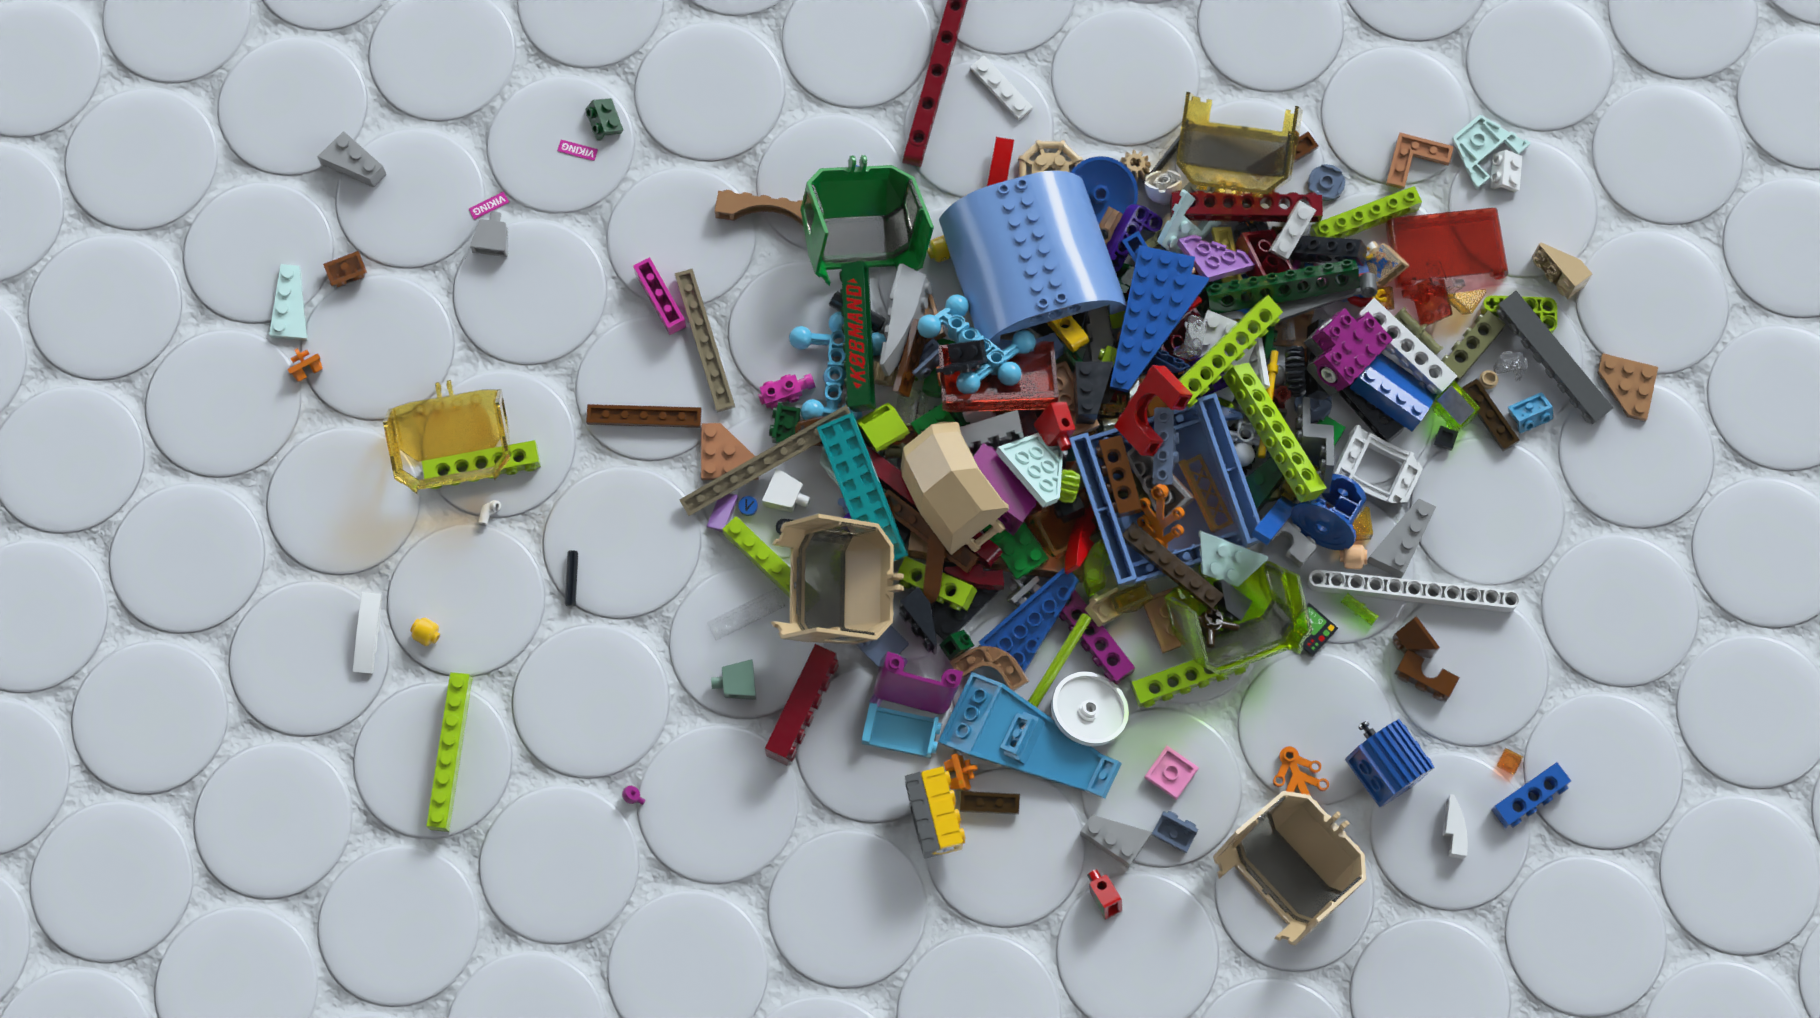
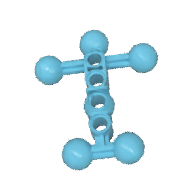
M962 295L950 296L946 301L945 309L935 316L930 314L922 316L918 321V332L925 338L936 337L941 331V325L944 324L948 328V337L955 340L956 343L984 339L988 362L981 364V368L974 372L960 373L956 380L958 390L966 395L976 393L980 387V381L990 373L998 375V379L1004 385L1013 386L1017 384L1022 376L1021 368L1016 363L1007 361L1017 353L1027 354L1031 352L1036 344L1033 333L1028 330H1020L1014 334L1012 344L1001 351L990 340L984 338L983 335L981 336L977 329L969 327L970 324L965 322L963 316L968 312L969 304Z
M841 311L835 312L829 318L828 324L832 331L831 335L811 333L804 326L795 327L790 332L789 342L796 349L803 350L811 344L829 346V362L823 374L827 406L824 407L822 403L815 399L807 400L800 410L804 420L819 416L826 417L840 409L838 404L842 400L844 379L846 378V371L843 365L844 360H846L843 351L845 336L842 332L844 318ZM875 332L872 333L873 356H879L882 352L883 342L887 341L883 334ZM841 338L843 342L836 344L834 340ZM835 356H840L842 358L839 362H835L832 360V358ZM838 374L840 377L837 380H833L830 376ZM836 392L838 393V396L835 398L829 397V393ZM848 408L854 414L856 420L862 418V412H853Z

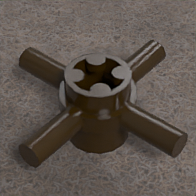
M1207 608V611H1204L1201 616L1187 612L1182 614V620L1197 623L1198 632L1202 636L1207 637L1208 648H1214V633L1218 632L1220 628L1233 631L1239 630V624L1223 621L1221 612L1214 608L1212 611Z

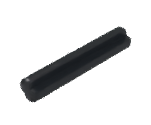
M575 550L567 552L565 605L568 607L576 605L578 552Z

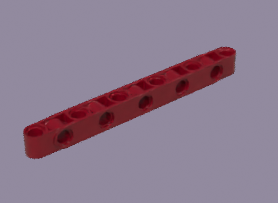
M947 0L902 161L904 164L920 168L922 166L968 0ZM952 7H958L959 10L955 11V10H952L951 8H952ZM948 39L951 42L943 43L942 41ZM939 72L941 75L934 76L933 73ZM925 105H930L932 108L925 109L923 107ZM917 138H920V139H922L923 141L920 142V143H917V142H915L914 140L917 139Z

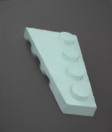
M280 264L269 333L270 337L308 341L300 266Z

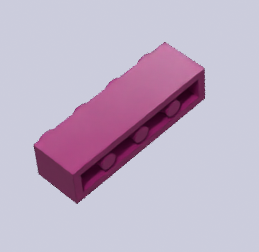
M649 257L633 265L635 275L669 335L685 328V319L651 258Z

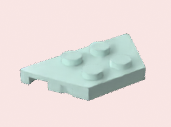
M1199 531L1200 556L1202 560L1201 573L1218 580L1224 579L1229 584L1238 587L1268 560L1267 555Z

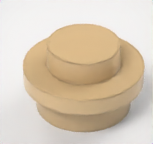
M1486 370L1481 373L1479 382L1484 388L1492 389L1498 384V376L1495 372Z

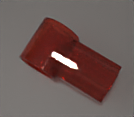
M1279 386L1277 389H1274L1273 402L1277 408L1285 409V404L1291 397V391L1286 386Z

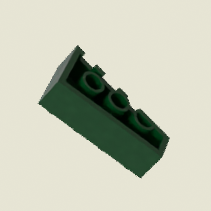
M1272 457L1246 477L1258 514L1270 500L1275 490L1285 480Z

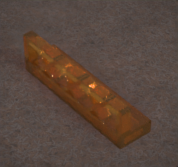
M1199 454L1189 460L1183 459L1179 461V466L1210 531L1215 533L1234 524L1202 455ZM1200 460L1202 464L1200 474L1193 472L1189 464ZM1201 477L1209 479L1210 486L1208 491L1200 488ZM1209 495L1218 498L1219 501L1216 508L1208 505ZM1221 512L1226 515L1228 521L1218 526L1215 518L1217 513Z

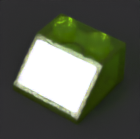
M1455 380L1432 404L1434 413L1446 421L1448 428L1458 431V433L1474 420L1480 410V407Z

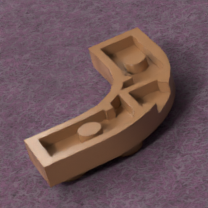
M975 647L950 661L953 669L963 671L962 678L980 667L991 666L998 670L1008 687L1013 691L1029 682L1016 659L1008 652L996 647Z

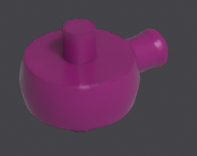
M629 785L623 789L622 798L625 802L629 804L636 802L641 805L644 804L645 799L640 797V791L635 786Z

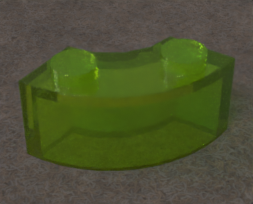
M1102 539L1091 547L1084 563L1082 581L1088 597L1105 588L1107 580L1104 569L1110 564V560Z

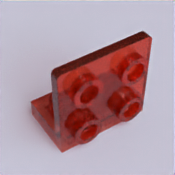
M1430 277L1401 291L1403 298L1414 301L1420 326L1425 323L1429 326L1453 314L1444 279Z

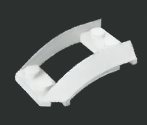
M1356 425L1348 434L1349 439L1334 467L1333 474H1341L1351 478L1362 487L1366 494L1385 502H1408L1423 470L1420 463L1416 461L1414 453L1394 446L1371 432L1368 433L1363 430L1360 425ZM1367 447L1402 463L1389 492L1379 489L1354 475Z

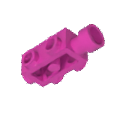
M811 373L804 375V378L797 380L795 374H788L775 382H765L763 386L759 387L761 393L758 394L761 405L765 404L767 408L771 407L773 410L774 407H777L778 402H797L800 400L799 397L803 396L802 390L807 388L810 390L816 388ZM775 391V393L772 395L768 394L769 392Z

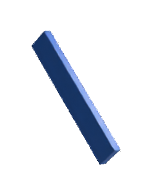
M1281 496L1255 527L1251 535L1268 545L1291 517L1292 509L1296 504Z

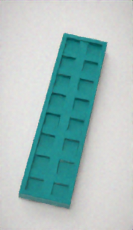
M849 413L817 427L851 518L853 520L879 524L894 545V561L908 556L854 414Z

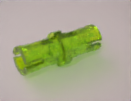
M1347 593L1341 600V603L1351 609L1355 616H1360L1371 626L1379 617L1368 609L1364 602H1359L1350 593Z

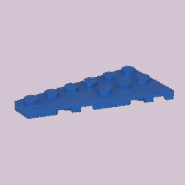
M1064 567L979 641V644L981 646L996 647L1008 652L1016 659L1025 673L1078 585L1079 580L1072 572L1067 575Z

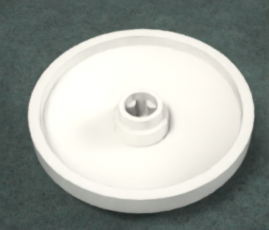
M1092 672L1072 674L1061 681L1052 696L1051 712L1056 725L1064 735L1079 744L1086 746L1108 744L1115 740L1126 726L1128 720L1126 698L1114 682H1110L1108 678Z

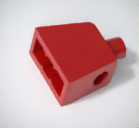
M1066 402L1050 403L1033 425L1047 446H1059L1061 451H1066L1071 448L1069 437L1074 433L1075 426Z

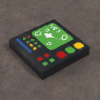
M1308 603L1283 632L1313 657L1338 630V627L1312 604Z

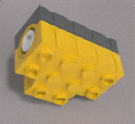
M944 766L921 771V773L905 775V786L910 802L909 806L924 859L962 850L966 840L963 828L959 829L961 818L959 810H955L956 798L954 791L949 790V786H951L949 771L944 770Z

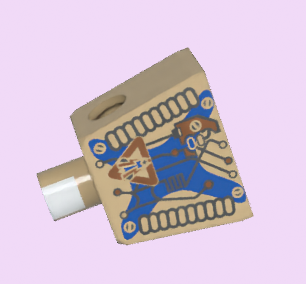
M1372 241L1366 246L1370 248L1369 253L1373 254V258L1371 260L1365 259L1369 272L1375 274L1377 286L1382 289L1409 267V264L1384 243L1378 246L1375 241Z

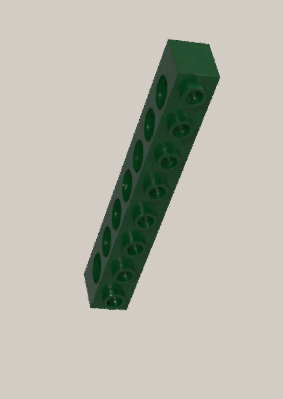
M1345 259L1340 262L1307 266L1302 269H1291L1280 273H1269L1259 277L1252 276L1248 279L1232 280L1221 284L1214 283L1205 287L1207 306L1210 311L1220 314L1253 308L1267 295L1275 303L1356 289L1360 288L1359 268L1355 259Z

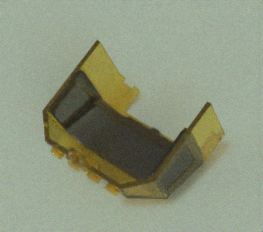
M1186 92L1176 164L1190 183L1196 186V189L1207 191L1209 187L1215 188V192L1226 193V190H1231V193L1244 196L1246 192L1252 193V197L1263 198L1264 195H1270L1291 181L1303 110L1299 106H1295L1294 113H1291L1289 109H1285L1282 131L1209 122L1212 100L1206 99V102H1201L1200 97L1194 96L1191 92Z

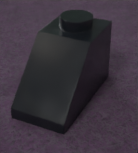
M1224 579L1214 581L1213 586L1224 594L1217 604L1218 611L1229 622L1241 621L1253 601Z

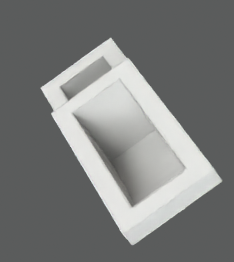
M1450 794L1447 797L1443 836L1450 837L1448 857L1465 859L1468 849L1465 820L1455 795Z

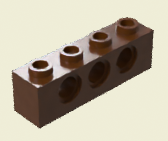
M1122 435L1099 440L1098 447H1095L1098 459L1101 458L1103 465L1100 466L1103 477L1106 476L1108 483L1105 485L1108 494L1112 496L1113 502L1111 503L1117 518L1140 513L1142 507ZM1113 455L1118 461L1112 463L1107 457ZM1120 474L1123 479L1116 481L1112 475ZM1125 492L1128 498L1121 499L1118 497V493Z

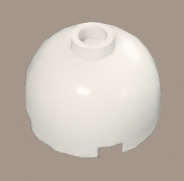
M1161 170L1150 173L1145 178L1147 196L1152 201L1161 205L1169 204L1172 192L1182 190L1181 175L1171 170H1167V173L1162 174Z

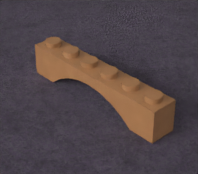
M731 190L718 191L715 217L734 221L751 213L775 212L788 216L803 226L800 211L802 200L795 202L789 201L787 198L774 199L767 195L753 196L747 192L739 194Z

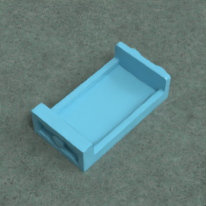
M870 703L862 736V744L931 758V754L936 753L938 742L934 740L936 734L940 735L942 723H938L939 717L936 716L935 718L882 708L878 707V704Z

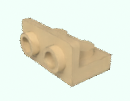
M1118 587L1112 590L1108 588L1100 596L1096 594L1089 600L1090 604L1085 610L1098 627L1121 616L1125 612L1120 602L1114 597L1119 591Z

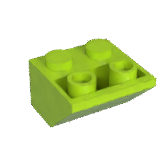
M889 403L856 420L864 440L877 452L887 449L890 444L904 439L910 433L895 408Z

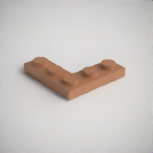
M1399 132L1386 185L1404 190L1412 157L1448 166L1454 146Z

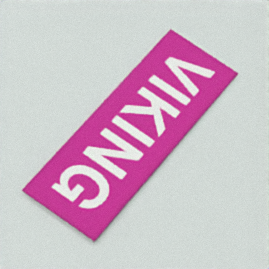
M561 139L557 151L594 161L598 149Z
M501 192L469 208L472 217L476 219L509 203L505 193Z

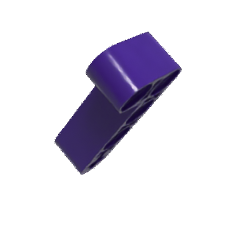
M1129 205L1106 245L1115 272L1121 269L1129 254L1122 240L1137 231L1140 233L1142 229L1156 232L1162 228V218L1145 206Z

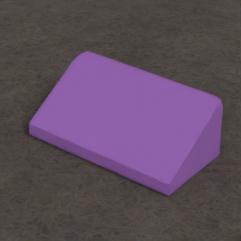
M729 493L717 500L707 524L708 528L723 533L722 529L731 519L738 501V495Z

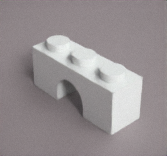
M1298 201L1288 216L1284 228L1270 247L1269 252L1283 260H1287L1316 209L1302 201Z
M1288 521L1271 540L1272 542L1279 536L1287 537L1291 541V548L1287 551L1286 556L1299 568L1317 549L1316 543L1311 537L1304 536L1297 525H1291Z

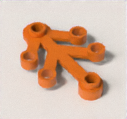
M1158 484L1151 489V496L1156 500V515L1150 508L1151 501L1144 497L1140 500L1141 510L1146 515L1139 517L1137 524L1168 549V542L1175 537L1178 538L1183 535L1184 528L1177 524L1171 528L1170 533L1163 536L1164 528L1175 520H1180L1184 517L1185 511L1181 507H1176L1164 519L1165 498L1168 496L1169 490L1166 485ZM1150 521L1155 527V532L1149 526Z
M1291 746L1284 747L1281 750L1279 758L1282 764L1278 774L1273 779V784L1276 787L1284 785V776L1290 767L1292 777L1286 791L1294 792L1296 786H1298L1301 794L1310 795L1305 782L1317 787L1320 791L1328 789L1329 782L1327 779H1317L1301 772L1298 765L1309 768L1312 773H1318L1321 770V763L1319 761H1310L1300 757L1298 751ZM1291 753L1293 755V758L1288 759L1286 757V754ZM1312 764H1317L1318 770H1314ZM1276 778H1281L1282 784L1276 783ZM1325 782L1326 788H1321L1319 783Z

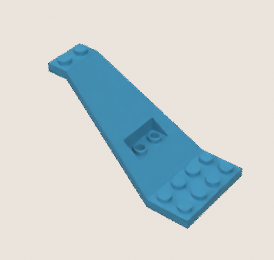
M974 672L971 673L938 741L945 746L972 757L1080 789L1104 799L1122 765L1121 762L1102 755L1091 746L1082 745L1069 739L1061 732L1052 718L1006 685Z

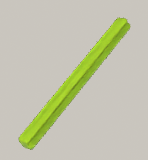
M1083 613L1028 700L1036 708L1091 622V617Z

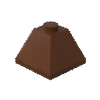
M1417 616L1398 630L1392 637L1394 646L1397 650H1401L1403 654L1410 650L1421 657L1432 658L1440 648Z

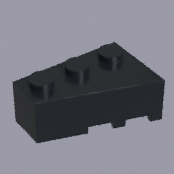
M1075 362L1073 384L1076 424H1095L1114 362Z

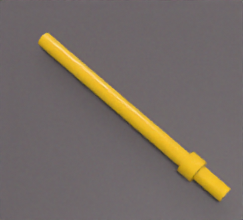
M1275 350L1271 351L1270 363L1267 365L1270 387L1266 391L1272 401L1275 377L1278 374L1279 368L1277 365L1279 352ZM1260 438L1258 457L1265 458L1266 446Z

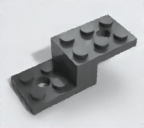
M1303 397L1302 403L1298 404L1297 416L1299 417L1295 419V429L1298 430L1295 432V438L1312 465H1317L1318 471H1321L1319 476L1327 487L1323 493H1329L1334 470V425L1310 424V397Z

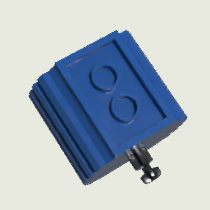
M1397 719L1378 732H1375L1373 728H1368V721L1361 723L1358 728L1365 731L1363 735L1367 740L1356 747L1345 758V761L1379 808L1412 788L1434 769L1430 758L1426 756L1419 743L1412 737L1400 719Z

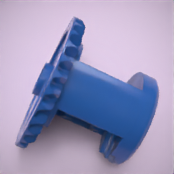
M1333 474L1329 493L1321 494L1325 500L1318 497L1317 499L1310 500V502H1299L1292 509L1291 518L1293 523L1300 528L1301 533L1306 537H1311L1317 545L1331 550H1344L1345 548H1351L1355 542L1356 531L1353 529L1352 524L1366 502V494L1362 487L1351 478L1341 474ZM1326 501L1335 507L1327 508L1325 505Z

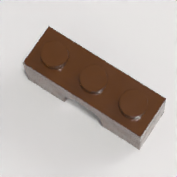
M1407 650L1394 673L1397 675V678L1406 683L1408 681L1415 685L1416 689L1422 692L1427 691L1433 694L1432 697L1439 701H1447L1460 677L1443 668L1437 677H1426L1421 669L1425 658Z

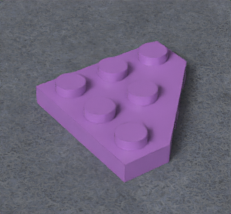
M1197 235L1180 238L1177 242L1178 247L1185 255L1195 256V269L1200 276L1209 277V282L1251 271L1255 265L1244 251L1237 249V252L1226 249V245L1214 241L1212 243L1205 242Z

